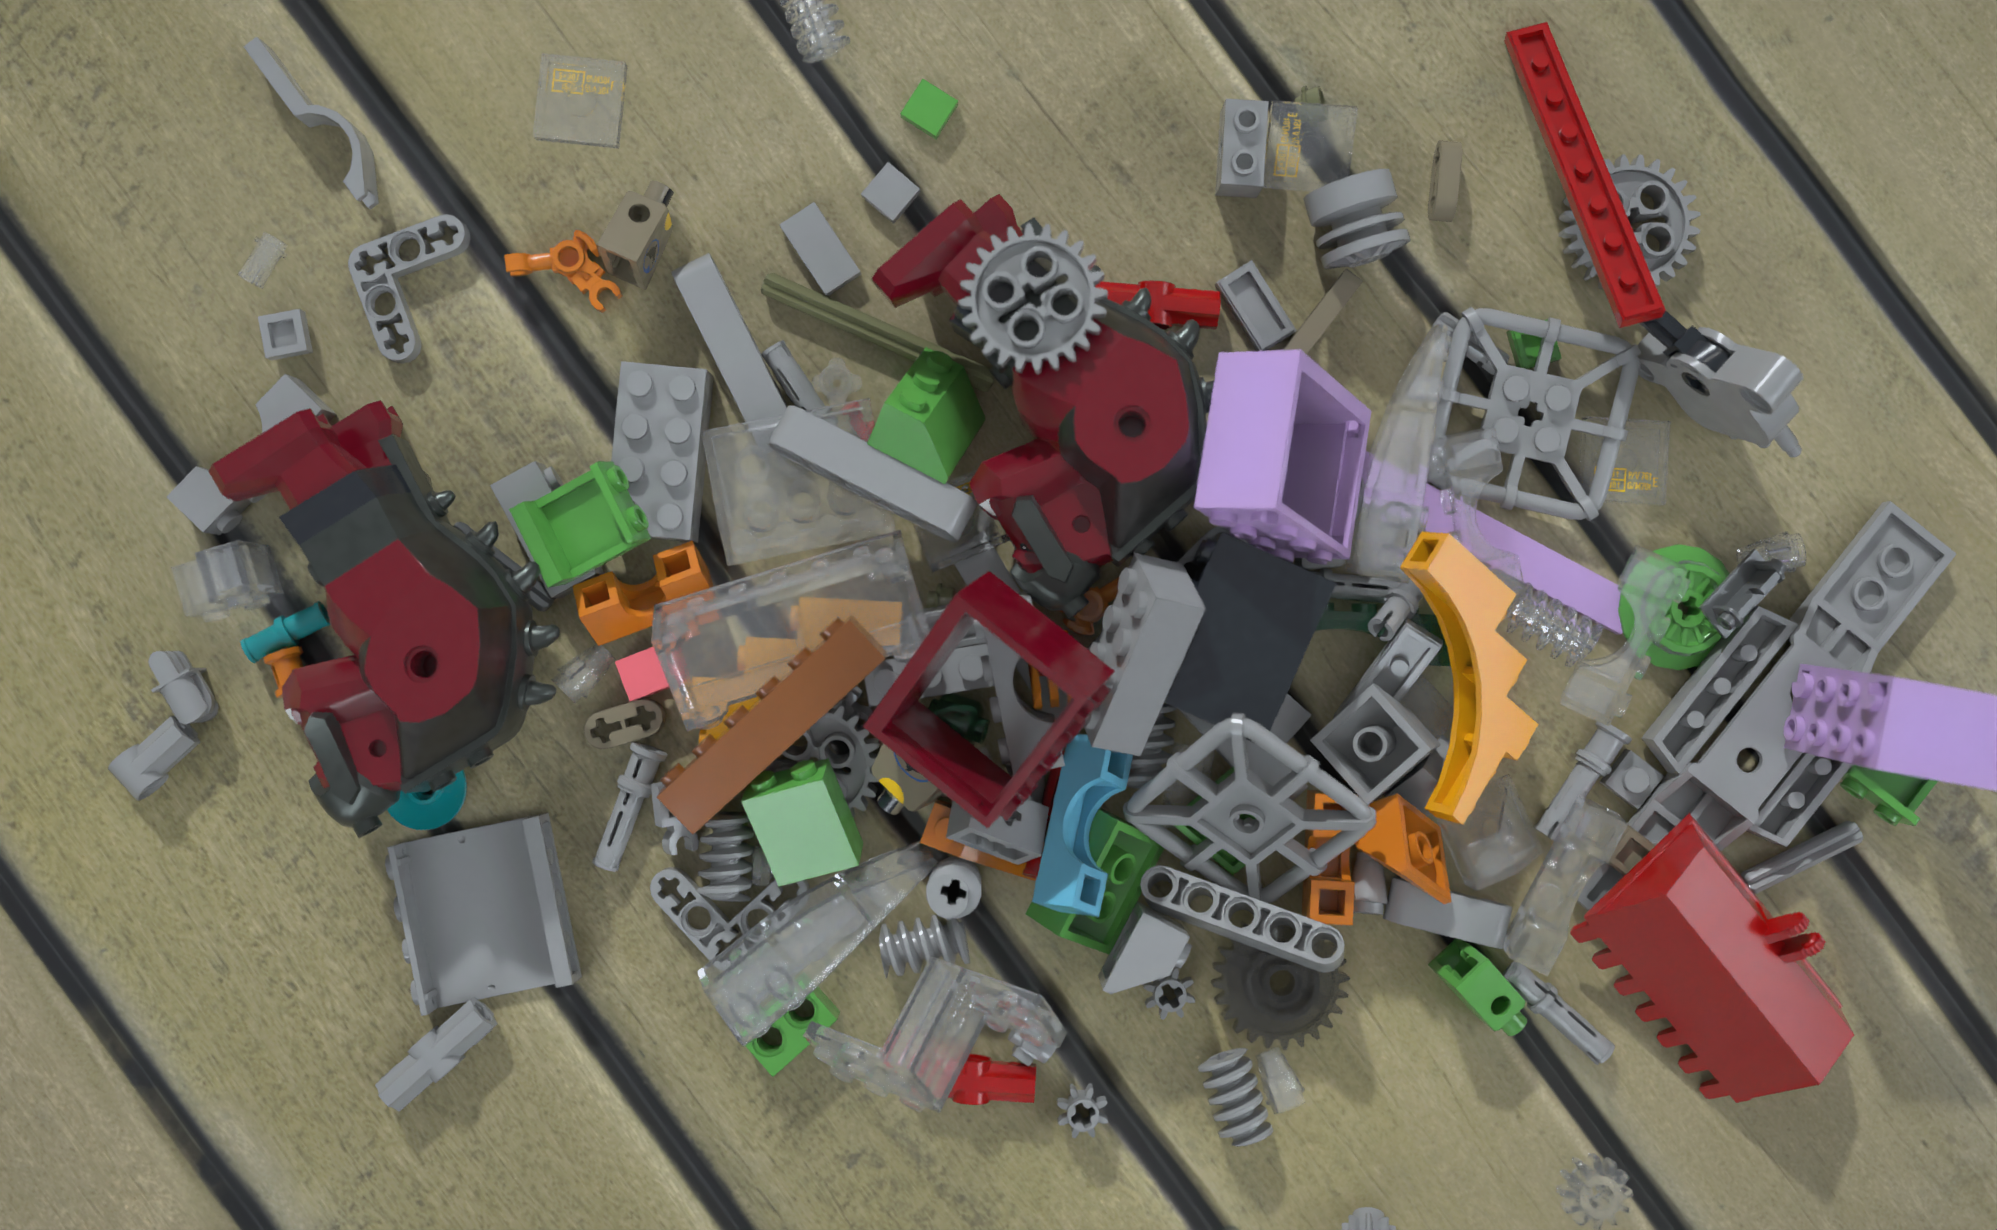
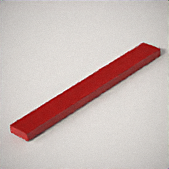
M1544 22L1506 32L1505 45L1618 327L1622 328L1661 318L1666 309L1548 23Z

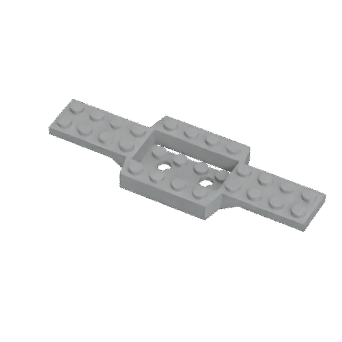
M1891 501L1882 502L1789 620L1760 606H1756L1744 619V623L1740 627H1736L1726 639L1721 637L1642 736L1641 739L1667 771V774L1627 825H1630L1654 845H1657L1690 813L1720 851L1745 831L1773 844L1787 847L1852 766L1850 763L1784 748L1785 737L1783 729L1786 719L1790 716L1793 703L1790 690L1792 682H1797L1800 663L1870 673L1879 651L1956 556V553ZM1786 640H1788L1791 646L1781 656L1760 685L1756 687L1752 695L1733 719L1729 721L1710 748L1702 755L1698 762L1689 763ZM1750 747L1757 752L1759 764L1754 771L1745 773L1738 767L1737 756L1741 750ZM1599 858L1571 893L1570 897L1589 911L1624 876Z

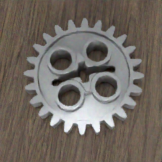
M1625 154L1618 157L1614 165L1607 158L1604 160L1630 224L1656 217H1663L1665 219V224L1658 222L1644 223L1633 230L1657 287L1660 285V278L1668 281L1676 276L1673 268L1680 269L1687 265L1688 262L1682 254H1690L1696 250V246L1687 240L1700 234L1701 231L1694 226H1690V221L1701 215L1700 212L1690 211L1687 207L1688 204L1696 199V196H1683L1681 191L1688 182L1683 180L1674 184L1671 181L1675 173L1673 167L1663 174L1660 173L1659 159L1645 167L1644 157L1641 154L1634 158L1630 165ZM1641 193H1646L1652 197L1654 201L1653 210L1646 208L1642 204L1640 199ZM1567 197L1564 198L1563 203L1571 208ZM1572 210L1564 211L1559 215L1558 219L1569 223V227L1558 234L1562 238H1571L1572 243L1563 250V253L1570 254L1576 252L1578 258L1571 267L1574 269L1585 265L1588 269L1583 279L1587 281L1598 274ZM1647 234H1651L1658 239L1660 244L1658 252L1651 250L1647 246ZM1599 279L1598 288L1602 290L1603 287Z
M1031 223L1026 224L1025 234L1022 237H1018L1015 230L1009 227V241L1003 243L995 235L991 236L994 247L991 253L982 248L976 250L982 264L967 263L966 265L968 272L975 278L974 281L966 280L960 282L961 288L970 293L971 297L959 300V305L962 309L973 311V313L962 319L965 327L978 326L970 336L972 342L979 343L987 340L982 351L983 355L987 358L996 351H999L998 364L1002 368L1012 358L1015 359L1017 373H1022L1026 363L1032 362L1036 375L1041 373L1044 361H1049L1052 368L1058 371V357L1064 355L1069 361L1074 363L1076 358L1073 348L1076 345L1087 351L1090 349V344L1085 334L1099 335L1101 332L1100 327L1092 319L1103 318L1107 314L1105 308L1095 304L1097 301L1108 298L1107 290L1094 288L1095 285L1105 279L1104 272L1089 271L1097 262L1096 256L1093 254L1081 258L1080 255L1084 249V242L1080 240L1069 247L1067 245L1069 235L1066 230L1057 239H1053L1049 224L1045 225L1040 236L1034 235ZM1034 259H1048L1053 264L1051 272L1042 278L1031 276L1028 273V266ZM1062 275L1068 277L1067 282L1055 286L1041 295L1042 305L1035 308L1031 303L1025 305L1027 302L1025 294L1028 291L1032 290L1035 295H1039ZM1000 283L1011 285L1014 288L1013 297L1005 303L993 302L990 299V292L995 285ZM1063 295L1072 296L1078 302L1077 309L1068 316H1061L1052 309L1054 301ZM1022 307L1006 323L999 322V318L1002 315ZM1025 320L1036 322L1040 327L1038 335L1031 341H1021L1015 337L1017 325Z
M842 701L836 709L831 708L803 734L808 741L806 745H791L782 753L787 759L781 760L777 758L763 771H773L775 773L792 768L798 762L809 760L810 757H816L818 761L829 758L854 819L855 811L853 806L865 811L868 802L864 796L875 797L878 789L871 783L879 782L872 775L871 770L878 753L871 752L879 747L880 740L877 738L867 739L866 736L870 732L863 727L864 725L859 726L857 724L861 712L857 710L850 716L844 714L846 702ZM833 740L844 741L850 751L844 755L835 754L830 750L828 743ZM845 766L849 767L851 769V772L846 773L841 768Z

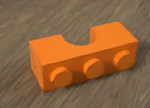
M693 540L652 555L657 573L645 583L637 585L622 583L617 579L613 571L572 586L579 619L598 646L718 601L710 571Z
M1307 790L1306 809L1346 810L1322 791ZM1305 829V848L1308 850L1311 848L1317 849L1341 830ZM1350 847L1328 862L1325 871L1317 876L1310 875L1303 880L1302 916L1324 924L1353 925L1355 882L1352 881L1350 876Z

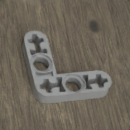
M448 214L436 216L362 244L349 255V271L377 346L382 355L394 362L401 364L410 363L417 358L422 346L421 338L398 278L455 257L467 249L471 239L470 231L455 216ZM447 226L454 231H458L457 234L453 235L454 243L451 245L444 240L430 243L435 249V252L432 253L430 244L423 236L427 233V236L433 240L443 237L445 235L444 228ZM409 239L417 240L420 245L419 255L412 261H403L399 255L401 244ZM386 248H388L391 260L396 265L392 268V264L387 261L374 265L375 273L372 275L361 269V267L367 265L366 257L368 256L375 260L388 258L389 256L384 251ZM383 293H390L395 298V308L388 315H379L375 310V300ZM394 324L398 334L409 339V342L403 344L404 352L400 353L395 349H391V345L396 343V337L392 329L387 326L382 329V325Z
M668 867L654 876L650 884V892L654 901L713 965L724 970L733 969L740 965L795 914L808 899L810 888L807 880L796 882L800 886L796 893L800 899L798 901L792 898L787 899L778 908L785 912L780 917L774 905L764 900V897L769 895L773 902L783 892V887H779L776 880H774L732 920H729L709 897L697 893V888L700 887L680 868ZM663 877L669 881L673 878L679 880L680 884L676 889L684 899L690 892L696 897L688 902L680 913L675 909V906L681 903L680 899L673 893L665 896L661 891L665 886L662 881ZM700 906L708 910L711 921L707 928L699 930L690 925L688 913L691 908ZM753 909H763L769 914L771 923L767 930L757 932L750 928L747 917ZM737 923L743 935L753 940L754 943L751 946L748 945L745 938L734 950L738 957L734 959L732 956L727 955L725 958H722L718 953L722 948L718 941L722 939L726 943L730 942L739 933L738 930L733 928Z

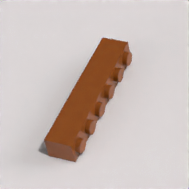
M852 614L844 622L837 617L819 633L824 640L812 651L807 646L801 649L787 663L791 670L781 680H778L773 675L755 692L760 698L748 710L743 705L739 706L723 722L728 728L715 739L709 734L691 751L696 758L685 768L680 763H677L660 779L664 787L657 795V798L692 835L886 659L887 652Z

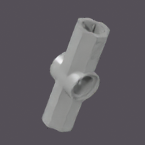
M475 997L470 999L440 1027L437 1025L407 1051L409 1055L396 1064L375 1084L379 1093L378 1096L388 1107H392L400 1112L432 1082L437 1083L466 1057L464 1054L493 1030L498 1024L494 1018V1013L485 1003L478 1001Z

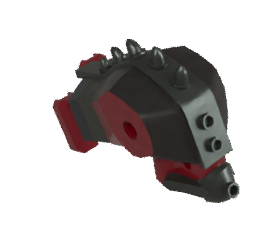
M1000 194L990 198L974 213L960 199L946 208L881 265L871 279L876 288L894 308L929 292L934 297L945 292L957 305L955 312L949 319L954 332L983 350L987 340L973 343L970 338L978 326L965 327L962 321L967 315L973 313L972 310L962 309L959 305V300L971 297L970 293L961 288L960 282L966 280L974 281L975 278L968 272L966 265L967 263L982 264L976 250L982 248L991 253L994 250L991 236L995 235L1003 243L1009 241V227L1015 230L1018 237L1024 236L1027 223H1031L1034 235L1040 236L1043 228L1033 217L1022 224V230H1020L1012 207ZM1045 258L1034 259L1028 266V273L1036 278H1042L1051 272L1053 264ZM1094 265L1089 271H1101L1099 266ZM1062 275L1039 295H1035L1032 290L1028 291L1025 294L1027 301L1025 305L1031 303L1035 308L1042 305L1041 295L1055 286L1064 284L1068 281V277ZM1007 283L997 284L990 292V299L996 303L1008 302L1013 297L1014 288ZM1146 287L1140 289L1131 301L1124 300L1121 305L1107 298L1095 302L1096 305L1105 308L1107 312L1106 317L1092 319L1100 327V334H1085L1090 344V349L1087 351L1076 345L1073 348L1076 358L1074 363L1069 361L1064 355L1058 357V371L1052 368L1049 361H1044L1041 373L1036 375L1032 362H1027L1022 373H1017L1015 359L1011 358L1002 368L998 364L999 351L987 357V360L993 366L989 371L1004 389H1007L1010 385L1013 387V395L1021 423L1034 440L983 461L969 485L980 509L993 519L999 521L1014 547L1012 557L1016 563L1009 572L1016 583L1026 594L1031 595V599L1050 611H1063L1069 619L1074 617L1089 603L1084 594L1100 578V566L1112 562L1119 567L1130 556L1133 558L1134 553L1144 555L1155 545L1151 539L1163 527L1170 532L1188 516L1184 509L1196 496L1207 429L1206 413H1209L1214 381L1205 382L1204 377H1199L1196 366L1192 361L1194 358L1192 351L1199 338V324L1193 319L1187 321L1176 333L1171 330L1167 333L1150 321L1151 316L1147 312L1151 306V295ZM1063 295L1054 301L1052 309L1061 316H1068L1077 309L1078 302L1072 296ZM1022 307L1002 315L999 318V322L1006 323ZM1025 320L1017 325L1015 337L1021 341H1031L1038 335L1040 327L1036 322Z
M381 400L363 406L333 426L330 425L325 414L316 417L311 408L298 411L216 461L208 471L222 496L236 502L276 491L280 492L290 510L279 516V519L310 563L308 564V570L311 576L321 587L325 588L327 611L331 627L346 647L354 654L293 669L282 687L284 710L290 719L301 726L318 760L314 766L316 774L308 780L313 794L331 818L341 826L353 828L358 838L372 833L383 825L378 815L399 801L401 790L404 793L426 792L431 789L433 792L438 791L457 779L455 774L466 767L475 768L490 760L494 756L492 751L517 735L522 728L530 705L545 703L551 700L557 692L554 685L536 681V677L533 675L534 657L537 656L539 650L551 645L560 635V628L556 625L537 626L533 620L532 608L528 600L531 598L529 592L537 583L540 568L536 561L525 564L515 572L510 568L506 570L493 557L496 552L492 547L499 536L496 521L488 522L478 533L470 531L467 535L450 524L446 514L449 513L447 508L455 500L454 492L446 490L436 493L433 490L431 478L423 471L409 442L400 438L403 428L402 420L393 406L386 408Z

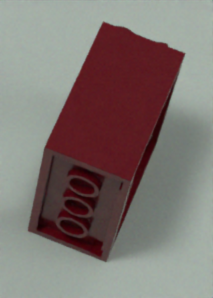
M988 571L956 593L863 727L989 829L1000 816L1008 821L1019 806H1022L1038 786V781L1044 774L1046 775L1061 757V751L1077 736L1086 724L1085 720L1108 696L1112 689L1105 684L1115 671L992 572ZM975 620L1072 697L1013 777L918 701Z

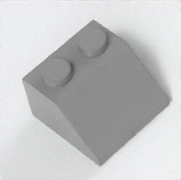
M1375 683L1368 687L1310 740L1367 805L1380 799L1441 745L1409 709Z
M1137 901L1110 955H1108L1098 974L1102 990L1109 994L1117 993L1168 977L1175 966L1180 969L1184 965L1192 945L1187 943L1190 936L1182 924Z

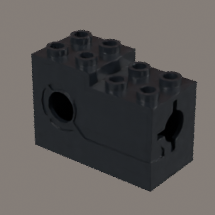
M1221 532L1213 535L1211 539H1203L1195 554L1193 563L1199 565L1191 581L1206 609L1164 702L1214 725L1231 718L1233 713L1245 714V718L1259 723L1270 731L1336 583Z

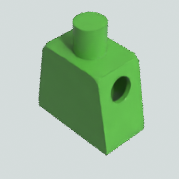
M1455 938L1428 964L1458 998L1494 1032L1502 1029L1508 1036H1514L1526 1026L1527 1018L1520 1012L1525 1006L1526 1001L1489 959L1466 941Z

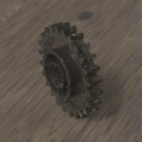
M1240 922L1241 928L1248 926L1246 922ZM1278 925L1271 932V937L1280 943L1289 942L1295 935L1293 928L1288 925ZM1230 939L1232 942L1230 948L1218 947L1225 960L1212 963L1213 968L1222 973L1220 977L1211 980L1213 987L1222 989V992L1217 994L1214 1000L1218 1005H1228L1221 1015L1224 1020L1236 1018L1232 1027L1236 1033L1242 1032L1247 1028V1040L1250 1043H1253L1259 1036H1262L1264 1047L1269 1049L1273 1041L1278 1039L1282 1049L1287 1050L1289 1040L1293 1038L1300 1047H1304L1305 1034L1309 1033L1315 1039H1320L1318 1026L1324 1025L1331 1029L1333 1025L1328 1015L1330 1013H1343L1335 1002L1339 998H1348L1349 994L1340 988L1339 984L1350 980V977L1346 973L1338 971V968L1331 972H1319ZM1319 940L1312 947L1314 954L1320 958H1329L1337 950L1333 942L1328 941L1324 943V940ZM1345 958L1343 959V962L1339 967L1343 966L1347 962ZM1276 971H1288L1290 981L1285 988L1280 990L1270 988V978Z

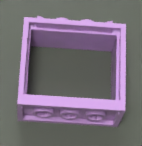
M1302 350L1219 353L1194 508L1208 516L1211 524L1228 529L1230 536L1243 539L1250 545L1290 563H1293L1294 558H1307V561L1321 565H1327V562H1332V559H1350L1371 410Z
M1800 663L1797 682H1792L1794 698L1791 713L1786 719L1783 729L1785 737L1784 748L1875 770L1997 791V695L1893 676Z

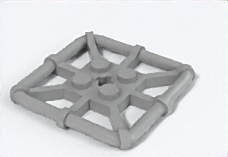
M1470 307L1461 313L1462 318L1458 321L1453 333L1440 388L1435 387L1433 398L1437 400L1422 456L1424 472L1421 473L1423 480L1426 483L1431 482L1433 486L1444 491L1500 503V508L1507 510L1517 507L1569 520H1582L1586 518L1588 521L1596 518L1599 516L1598 510L1601 509L1607 497L1621 441H1626L1628 430H1624L1639 375L1640 360L1638 356L1641 354L1638 346L1636 344L1631 345L1628 341L1616 336L1563 325L1561 320L1549 317L1545 321L1491 308H1478L1474 310ZM1484 325L1542 337L1534 371L1507 365L1485 330ZM1471 333L1495 370L1488 399L1457 392ZM1556 341L1615 354L1612 358L1575 380L1547 374ZM1622 365L1608 425L1605 426L1574 419L1582 389ZM1529 402L1536 404V411L1541 413L1540 419L1533 421L1531 427L1525 426L1524 418L1518 416L1519 409L1527 408ZM1453 403L1485 410L1478 439L1439 462ZM1571 430L1604 437L1589 496L1586 495L1564 459ZM1484 448L1512 454L1504 487L1446 473ZM1525 458L1551 463L1575 503L1519 491L1518 483Z
M1233 713L1231 718L1216 724L1183 753L1177 752L1167 760V766L1137 790L1123 806L1125 820L1132 823L1143 834L1179 858L1181 866L1189 871L1196 870L1216 885L1269 904L1282 897L1310 875L1317 876L1325 871L1328 862L1364 837L1377 823L1376 811L1368 806L1360 797L1320 769L1319 762L1310 755H1301L1262 725L1245 718V714ZM1231 737L1235 772L1218 785L1194 768V766ZM1246 737L1293 771L1274 786L1266 782L1249 769ZM1177 780L1203 797L1193 806L1148 805ZM1309 782L1346 810L1304 809L1288 797ZM1240 814H1250L1253 815L1256 818V820L1252 818H1246L1245 820H1242L1239 817ZM1162 825L1192 826L1207 838L1198 845L1193 844L1190 846ZM1303 829L1341 830L1317 849L1311 848L1308 850L1293 839ZM1223 848L1246 866L1248 886L1209 858ZM1277 850L1296 864L1263 888L1259 863Z

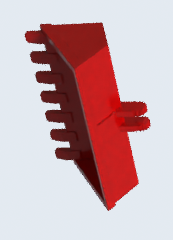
M1690 813L1584 915L1586 921L1573 926L1570 934L1578 943L1601 938L1607 945V948L1594 953L1592 961L1599 969L1603 970L1618 965H1623L1629 974L1616 979L1613 985L1620 995L1626 996L1641 991L1648 995L1651 1000L1638 1005L1635 1013L1642 1021L1648 1022L1664 1017L1667 1018L1672 1026L1659 1031L1656 1037L1663 1047L1669 1048L1682 1044L1690 1046L1694 1052L1679 1058L1678 1065L1687 1074L1709 1070L1715 1078L1701 1083L1699 1091L1707 1099L1730 1095L1736 1103L1749 1101L1755 1097L1820 1085L1855 1035L1841 1010L1843 1006L1839 998L1807 960L1808 956L1812 957L1824 949L1823 947L1826 945L1824 938L1819 932L1816 933V931L1814 933L1801 934L1810 925V921L1803 912L1800 913L1799 911L1793 914L1789 913L1773 917Z

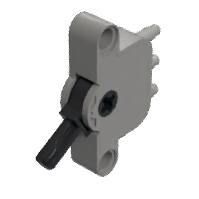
M1666 310L1661 318L1639 323L1649 332L1637 345L1641 351V354L1638 356L1640 360L1639 376L1649 382L1665 386L1680 407L1695 422L1709 430L1728 435L1731 439H1741L1755 443L1760 448L1769 447L1774 439L1789 457H1797L1801 454L1802 448L1798 444V439L1787 426L1799 412V406L1791 392L1803 380V374L1793 362L1777 353L1735 344L1725 335L1708 327L1696 329L1692 325L1686 329Z

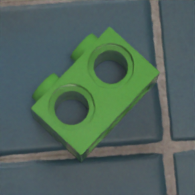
M808 974L799 982L794 977L789 979L774 993L779 1000L767 1010L760 1005L742 1022L747 1028L739 1037L740 1041L772 1077L837 1021L840 1015L839 1009ZM798 998L808 999L814 1006V1014L809 1017L797 1015L793 1010V1001ZM765 1027L778 1029L782 1035V1042L778 1045L767 1044L761 1037V1029Z

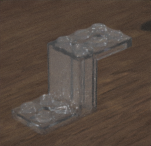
M930 956L883 1048L813 1021L810 1022L803 1037L815 1049L813 1055L831 1066L829 1072L836 1078L847 1083H852L853 1079L862 1081L865 1088L881 1097H887L888 1093L899 1096L901 1103L918 1112H922L924 1107L940 1113L984 1025L1001 1033H1005L1007 1029L1018 1032L1025 1041L1042 1047L1045 1042L1060 1048L1067 1032L1042 995Z

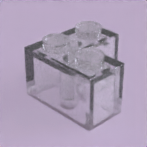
M236 540L196 552V560L171 567L185 616L203 617L204 622L227 618L230 616V609L244 607L245 610H253L270 605L269 597L283 594L270 545Z

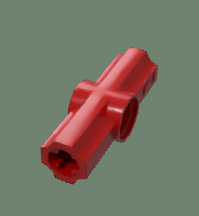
M1154 280L1140 281L1138 284L1101 281L1095 285L1096 288L1107 290V299L1120 305L1124 300L1131 301L1140 289L1146 287L1151 295V306L1147 313L1151 316L1150 321L1162 330L1171 329L1172 326L1183 327L1187 321L1193 319L1202 329L1216 330L1218 326L1221 304L1220 291L1176 288L1173 283Z
M979 1054L955 1055L954 1058L909 1057L907 1095L947 1097L956 1103L965 1105H984L989 1103L990 1100L1034 1103L1036 1088V1064L1031 1063L1028 1067L1024 1063L992 1061L991 1057Z

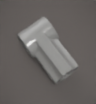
M170 716L141 744H136L118 755L110 763L108 770L137 801H140L158 790L169 778L167 773L201 741L197 736L198 733L190 724H182L175 716Z

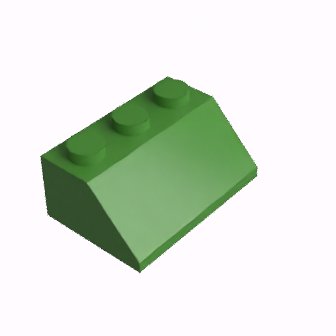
M925 347L884 402L867 444L946 484L986 419L964 366L953 361L944 352L933 351Z
M1099 808L1092 821L1089 833V847L1092 858L1098 867L1108 874L1099 917L1058 912L1031 902L1026 915L1059 937L1110 955L1142 893L1140 886L1142 876L1145 871L1156 866L1164 848L1139 831L1132 823Z

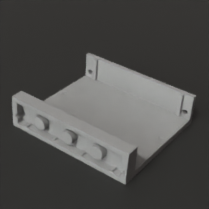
M549 812L403 842L387 847L389 855L385 859L386 872L390 880H394L397 897L394 898V912L397 920L403 923L405 938L402 941V952L406 963H411L414 978L410 985L411 996L414 1004L419 1005L421 1016L428 1015L437 1008L468 1002L473 997L479 1000L555 984L556 988L573 985L582 978Z

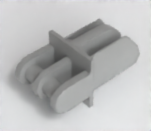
M156 651L150 655L149 666L160 683L151 691L152 693L160 692L180 723H203L212 720L217 715L218 703L202 676V673L207 671L206 668H193L187 656L181 651Z

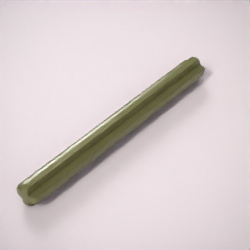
M775 273L767 274L762 283L761 293L910 360L916 361L925 347L933 351L944 352L953 361L964 366L972 387L983 392H988L992 387L995 378L990 373V368Z

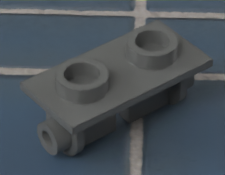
M1753 549L1699 606V609L1722 638L1726 639L1736 627H1740L1744 623V619L1774 586L1785 579L1784 572L1787 568L1778 559H1772L1770 562L1765 561L1758 551Z

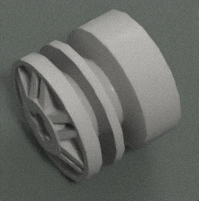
M1389 169L1366 171L1334 181L1312 191L1303 198L1311 226H1332L1333 229L1316 241L1319 249L1338 247L1321 257L1325 269L1351 268L1365 265L1388 256L1392 251L1411 241L1407 229L1387 231L1405 221L1402 212L1382 214L1381 211L1382 208L1398 198Z

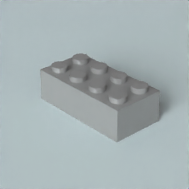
M621 361L611 461L619 466L627 476L629 481V488L627 490L634 504L644 511L648 519L649 527L647 530L651 538L685 542L693 540V542L698 543L714 376L707 369Z
M1134 553L1129 567L1124 568L1120 574L1115 601L1113 605H1109L1106 608L1103 616L1102 632L1098 641L1093 642L1089 649L1090 652L1115 671L1105 684L1112 690L1095 711L1093 710L1085 720L1086 724L1083 728L1086 730L1092 747L1140 756L1206 609L1182 563Z

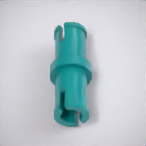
M317 601L314 605L287 618L283 615L275 618L273 625L240 640V643L247 658L252 663H256L266 655L277 652L286 646L288 648L296 647L299 645L300 639L325 626H330L328 611L322 602Z

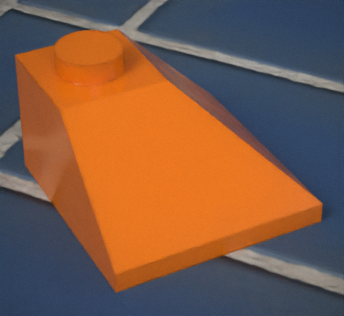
M1398 793L1369 804L1368 806L1376 811L1377 823L1375 827L1370 829L1364 837L1355 843L1356 847L1442 904L1450 903L1451 895L1441 827Z

